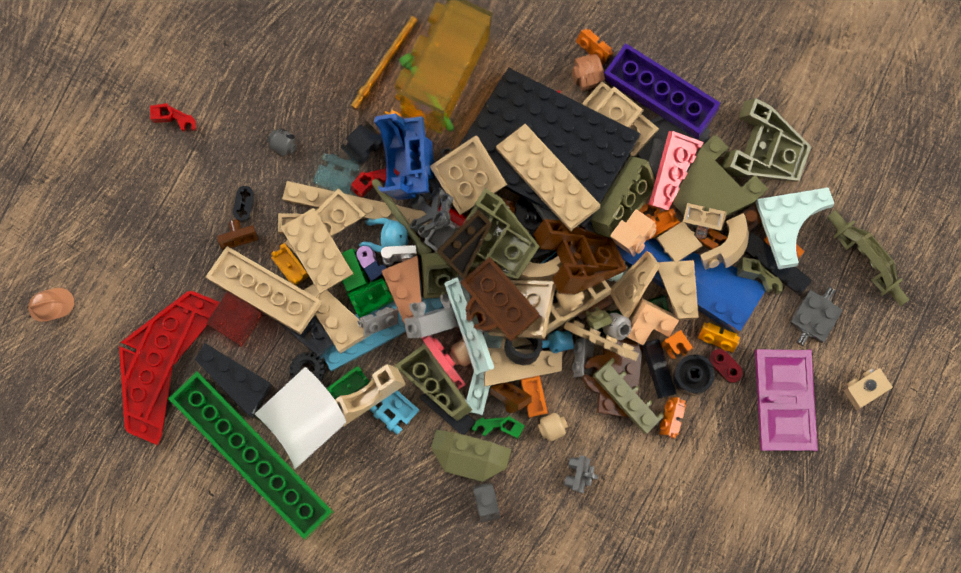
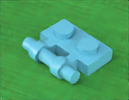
M398 390L382 400L380 408L375 405L369 409L377 420L380 419L387 425L386 428L389 431H393L397 435L403 430L397 425L400 420L407 425L420 411ZM387 409L396 415L393 419L385 414Z

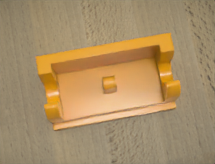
M285 243L280 245V249L277 252L273 251L271 253L272 260L293 285L297 286L309 277L306 270Z

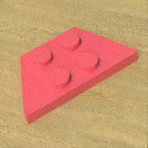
M431 335L421 337L454 383L457 384L459 389L463 388L466 383L453 367L456 364L450 355H444L442 352L445 348L437 338L433 339Z

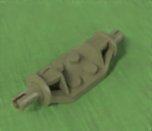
M837 210L827 216V219L837 229V233L833 236L834 239L838 238L846 250L857 243L859 245L857 246L858 250L863 255H867L871 260V266L881 272L872 279V282L882 292L880 295L883 296L886 293H890L900 307L910 299L899 287V283L903 279L901 277L897 280L895 262L874 236L868 231L852 226L856 223L855 220L846 223ZM845 236L853 240V242L850 243V241ZM881 276L883 277V280H884L885 284L882 282V280H881L879 277H881Z

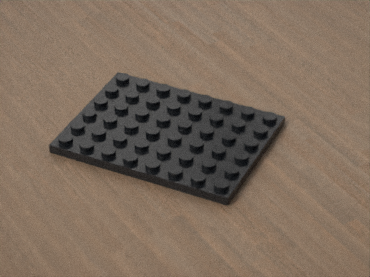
M508 67L459 146L474 136H478L507 183L503 188L553 213L496 150L498 144L526 124L595 200L601 204L641 134ZM595 212L580 223L578 227L585 230Z

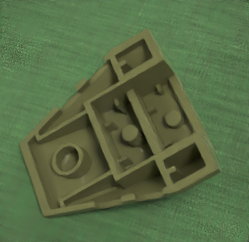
M485 188L475 202V207L467 219L476 210H479L492 225L471 267L477 268L487 258L491 257L507 277L519 279L540 246L525 227L522 226L502 198Z

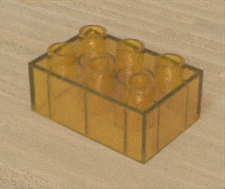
M447 0L446 4L436 2L428 19V23H431L428 31L430 36L428 38L420 34L411 53L414 56L411 66L413 69L411 71L403 68L394 86V89L398 90L395 100L401 102L402 116L406 118L422 116L425 127L440 134L443 133L447 124L444 116L447 121L450 119L490 39L492 12L467 0Z

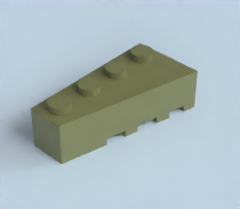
M634 156L629 157L602 200L600 208L591 219L595 233L611 238L610 235L621 220L626 223L636 209L639 211L651 198L655 178L648 160Z
M426 344L394 366L456 421L473 410Z

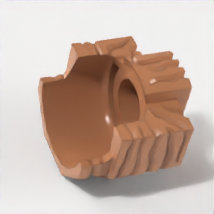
M597 54L575 59L572 76L575 85L579 84L581 91L597 87L599 82L605 80L603 67Z

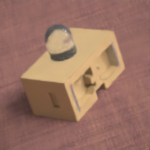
M687 203L683 222L697 225L696 237L704 239L707 236L708 228L723 230L727 212L709 208V211H704V206Z
M871 368L863 373L864 378L858 381L855 378L847 383L848 388L843 391L856 410L893 388L880 368L875 371Z

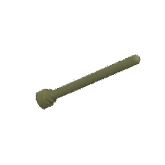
M374 179L372 181L373 187L398 222L406 228L408 236L417 247L416 250L419 258L421 259V254L430 253L432 248L420 240L416 232L410 228V224L391 197L380 192L378 186L383 188L381 183Z

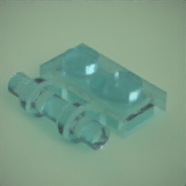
M324 153L322 160L327 161L328 165L327 167L319 165L313 183L334 191L339 188L344 194L349 195L351 184L356 179L354 176L349 175L350 171L358 172L360 165L353 163L349 159L338 158V155ZM335 164L344 167L343 172L334 170Z

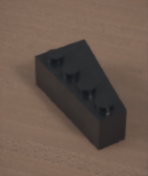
M206 343L195 358L200 366L253 419L255 413L273 388V385Z

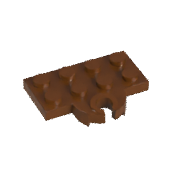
M491 257L487 258L460 282L472 296L465 308L468 322L473 321L476 314L483 315V321L473 326L476 330L490 332L500 328L512 342L541 317L539 312Z
M630 339L618 340L617 344L621 346L623 343L634 347L633 351L639 353L636 361L623 357L603 346L602 355L588 359L584 364V369L594 368L597 372L605 363L613 358L615 362L611 366L618 374L623 371L627 373L623 377L624 381L631 388H634L636 385L639 387L642 346ZM589 375L582 376L585 387L589 391L598 394L596 413L629 418L595 378H591Z

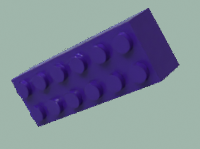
M626 43L604 73L606 82L699 140L720 108V102Z

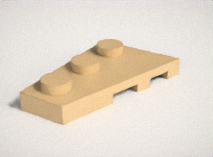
M648 251L611 287V297L622 315L628 319L660 267L652 253Z

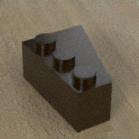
M476 210L435 253L464 280L492 223L479 210Z

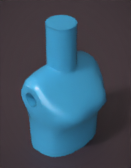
M554 331L547 336V340L542 341V349L550 348L553 353L574 348L570 331Z

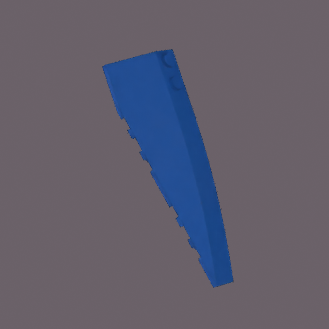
M654 239L646 240L640 254L636 253L634 257L616 245L625 264L630 268L646 251L652 253L657 262H673L670 256L664 253L660 243ZM691 253L681 261L694 260L698 311L729 331L738 334L764 294L765 288L763 284L757 280L737 276V268L734 266L726 268L724 263H720L715 268L705 270L700 255ZM657 270L651 281L666 290Z

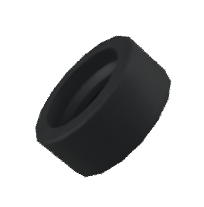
M506 338L504 345L505 354L515 364L530 365L537 360L542 351V338H525L534 345V351L531 354L518 352L512 345L513 341L511 342Z

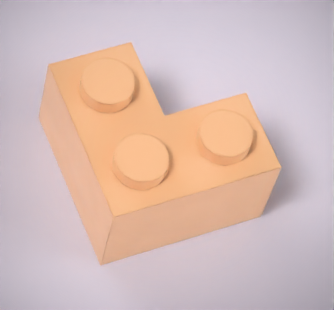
M636 209L626 223L621 220L610 236L616 245L634 257L636 253L640 254L645 247V241L653 237L657 226L654 221Z
M641 298L629 317L631 331L627 337L641 345L645 344L653 329L670 337L679 320L673 313Z

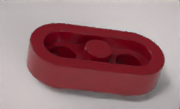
M716 349L710 354L709 361L725 381L736 383L742 378V368L725 350ZM717 355H721L723 361L719 362L716 358ZM731 369L736 371V376L730 374Z

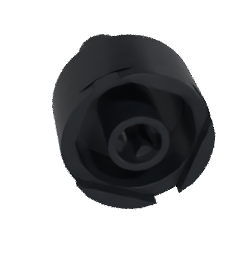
M364 121V126L360 124L346 138L348 143L346 146L342 144L341 149L357 164L361 163L364 165L369 160L370 153L373 150L375 152L378 151L383 145L382 135L368 121Z
M702 355L684 357L676 365L673 372L675 386L680 392L689 396H697L704 393L712 385L715 378L712 363ZM696 372V377L692 379L690 373Z

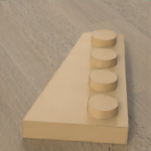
M566 321L564 329L589 339L593 343L604 346V348L616 352L623 357L637 360L639 353L633 351V346L623 343L621 346L617 344L618 340L607 335L606 338L600 336L601 332L590 328L589 331L584 329L585 325L578 321H574V323Z

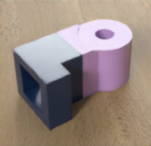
M360 247L357 251V258L371 281L380 277L384 278L382 270L388 267L384 264L380 266L376 260L375 251L370 247Z

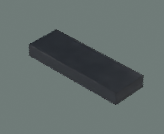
M660 340L645 342L641 346L658 399L676 395Z
M425 393L420 397L427 406L459 434L465 435L476 423L468 414L456 421Z

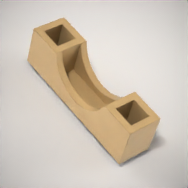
M603 281L582 291L584 294L583 304L573 311L563 309L559 302L552 304L546 334L609 296L611 288L607 282Z
M386 364L372 374V380L364 388L353 394L340 396L335 399L346 420L343 426L406 385L398 368Z

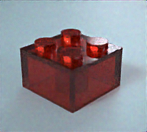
M227 291L206 324L242 347L261 319L262 313Z

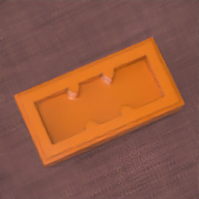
M540 375L521 379L523 391L532 396V402L526 406L528 417L548 414Z

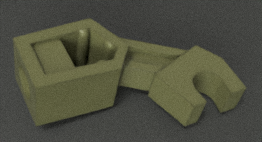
M742 258L737 263V276L755 280L758 277L763 281L766 292L769 293L772 287L775 288V294L782 292V282L779 277H775L761 265L760 260Z

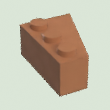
M418 256L382 270L383 277L404 325V319L413 317L409 304L422 302Z

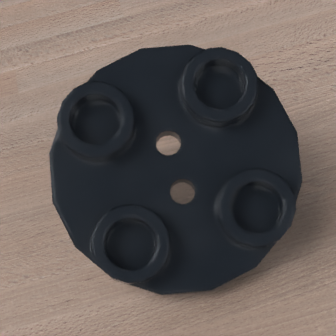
M520 197L515 204L517 208L515 216L525 229L533 230L543 220L539 213H535L537 210L532 202Z

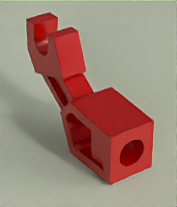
M168 103L150 106V116L153 123L172 122L175 119L182 132H186L185 126L187 124H191L192 131H197L196 121L191 114L187 115L169 106ZM166 110L170 114L168 116H162V111Z
M386 167L368 173L361 172L351 184V191L363 198L373 188L372 181L374 179L386 183ZM394 168V173L398 176L400 172ZM366 180L369 183L365 186L361 181Z

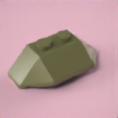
M436 430L431 447L445 472L481 482L505 470L511 453V449L501 445L442 430Z

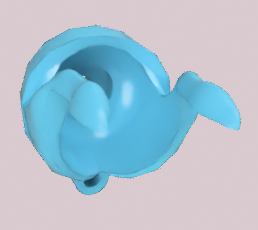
M386 218L364 221L369 226L384 224L380 238L381 246L364 241L359 244L360 247L368 246L376 252H381L384 247L408 244L407 230L400 222Z

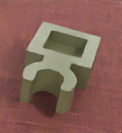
M596 307L594 312L586 311L588 323L594 330L612 323L610 315L605 310L601 311L600 308Z

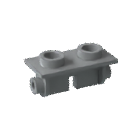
M386 307L375 312V317L372 314L360 317L357 323L360 328L363 327V336L366 337L398 324V309Z
M586 338L577 339L573 348L575 353L572 365L573 378L582 377L583 375L590 376L592 375V368L584 369V364L587 362V357H593L594 344Z

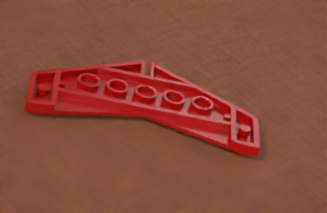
M188 291L121 341L122 344L137 349L135 353L119 346L124 425L128 433L159 445L163 435L173 366L218 314L222 305L221 302L197 292Z

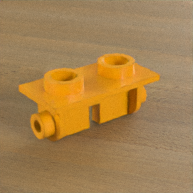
M704 322L698 338L733 353L739 344L740 337L724 329L723 334H720L721 327L710 322Z

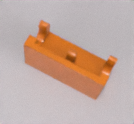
M681 330L664 340L661 344L662 349H665L669 357L674 360L676 357L672 350L678 355L681 353L685 356L693 348Z

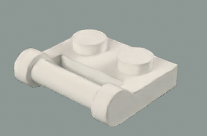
M416 245L384 247L381 250L384 264L391 266L394 262H404L417 256Z

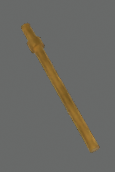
M411 16L365 85L360 87L357 92L358 95L350 105L353 109L357 110L362 101L367 99L370 89L418 21L417 18Z

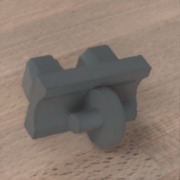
M582 455L579 458L570 457L569 468L577 471L575 477L566 476L564 485L578 493H584L585 485L591 486L592 479L598 480L599 476L593 474L595 467L589 466L591 459Z

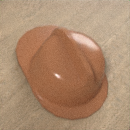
M63 288L39 292L30 299L28 305L29 313L32 318L40 322L62 318L68 315L74 307L73 295Z

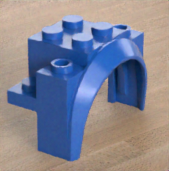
M396 113L376 116L374 122L381 132L386 157V184L383 188L378 186L380 192L396 200L416 198L415 194L429 193L428 179H435V174L430 168L434 164L433 142L425 137L424 118L420 116L403 119ZM394 168L400 172L398 176L394 173Z

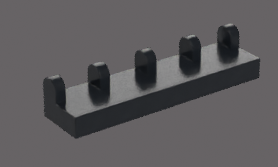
M753 232L750 234L745 253L752 259L760 260L761 265L775 277H779L783 284L800 296L812 280L796 267L778 269L771 247Z

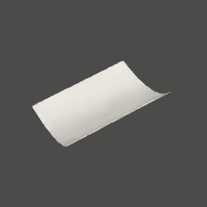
M306 367L255 413L280 441L289 455L294 469L346 423L345 417L334 398Z

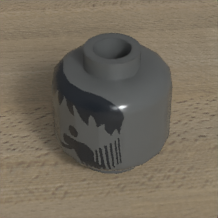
M282 128L274 129L267 140L269 148L281 156H286L288 153L292 154L297 146L295 144V136Z

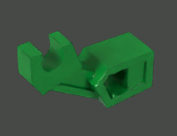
M510 416L484 419L482 417L476 421L472 430L476 432L477 428L482 426L484 428L482 436L485 437L493 428H500L501 432L518 440L525 425ZM508 421L514 423L511 432L503 428V425Z

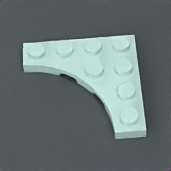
M829 188L757 199L756 206L778 269L798 265L796 240L799 229L809 216L833 207L834 201Z

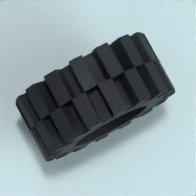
M302 352L301 355L298 354L295 359L291 360L289 374L292 379L300 372L301 366L305 363H310L314 366L315 371L313 375L319 381L324 379V363L313 353Z

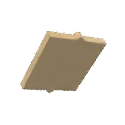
M685 222L679 223L657 238V241L664 249V253H667L673 261H681L702 247V244L694 235L695 232L691 231Z

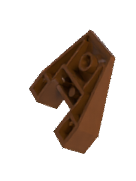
M544 219L534 233L537 244L540 246L539 248L556 250L562 266L552 278L559 294L576 295L627 270L621 254L611 238L580 227H575L570 231L561 220Z

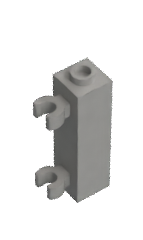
M447 294L440 295V301L444 308L424 313L426 310L424 301L409 304L413 317L404 319L407 338L425 337L459 326Z

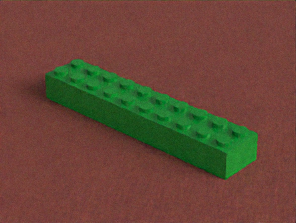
M199 372L192 375L168 398L304 540H307L335 513Z

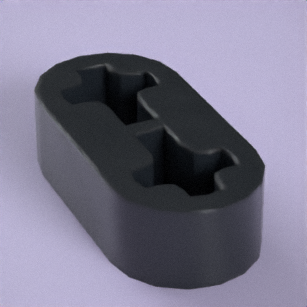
M249 186L240 187L236 193L233 215L241 223L247 222L252 214L255 194ZM245 191H248L250 197L247 196L246 201L243 202L244 198L243 196H241V194H244ZM242 206H244V211L247 213V215H243V217L240 218L238 212H241Z

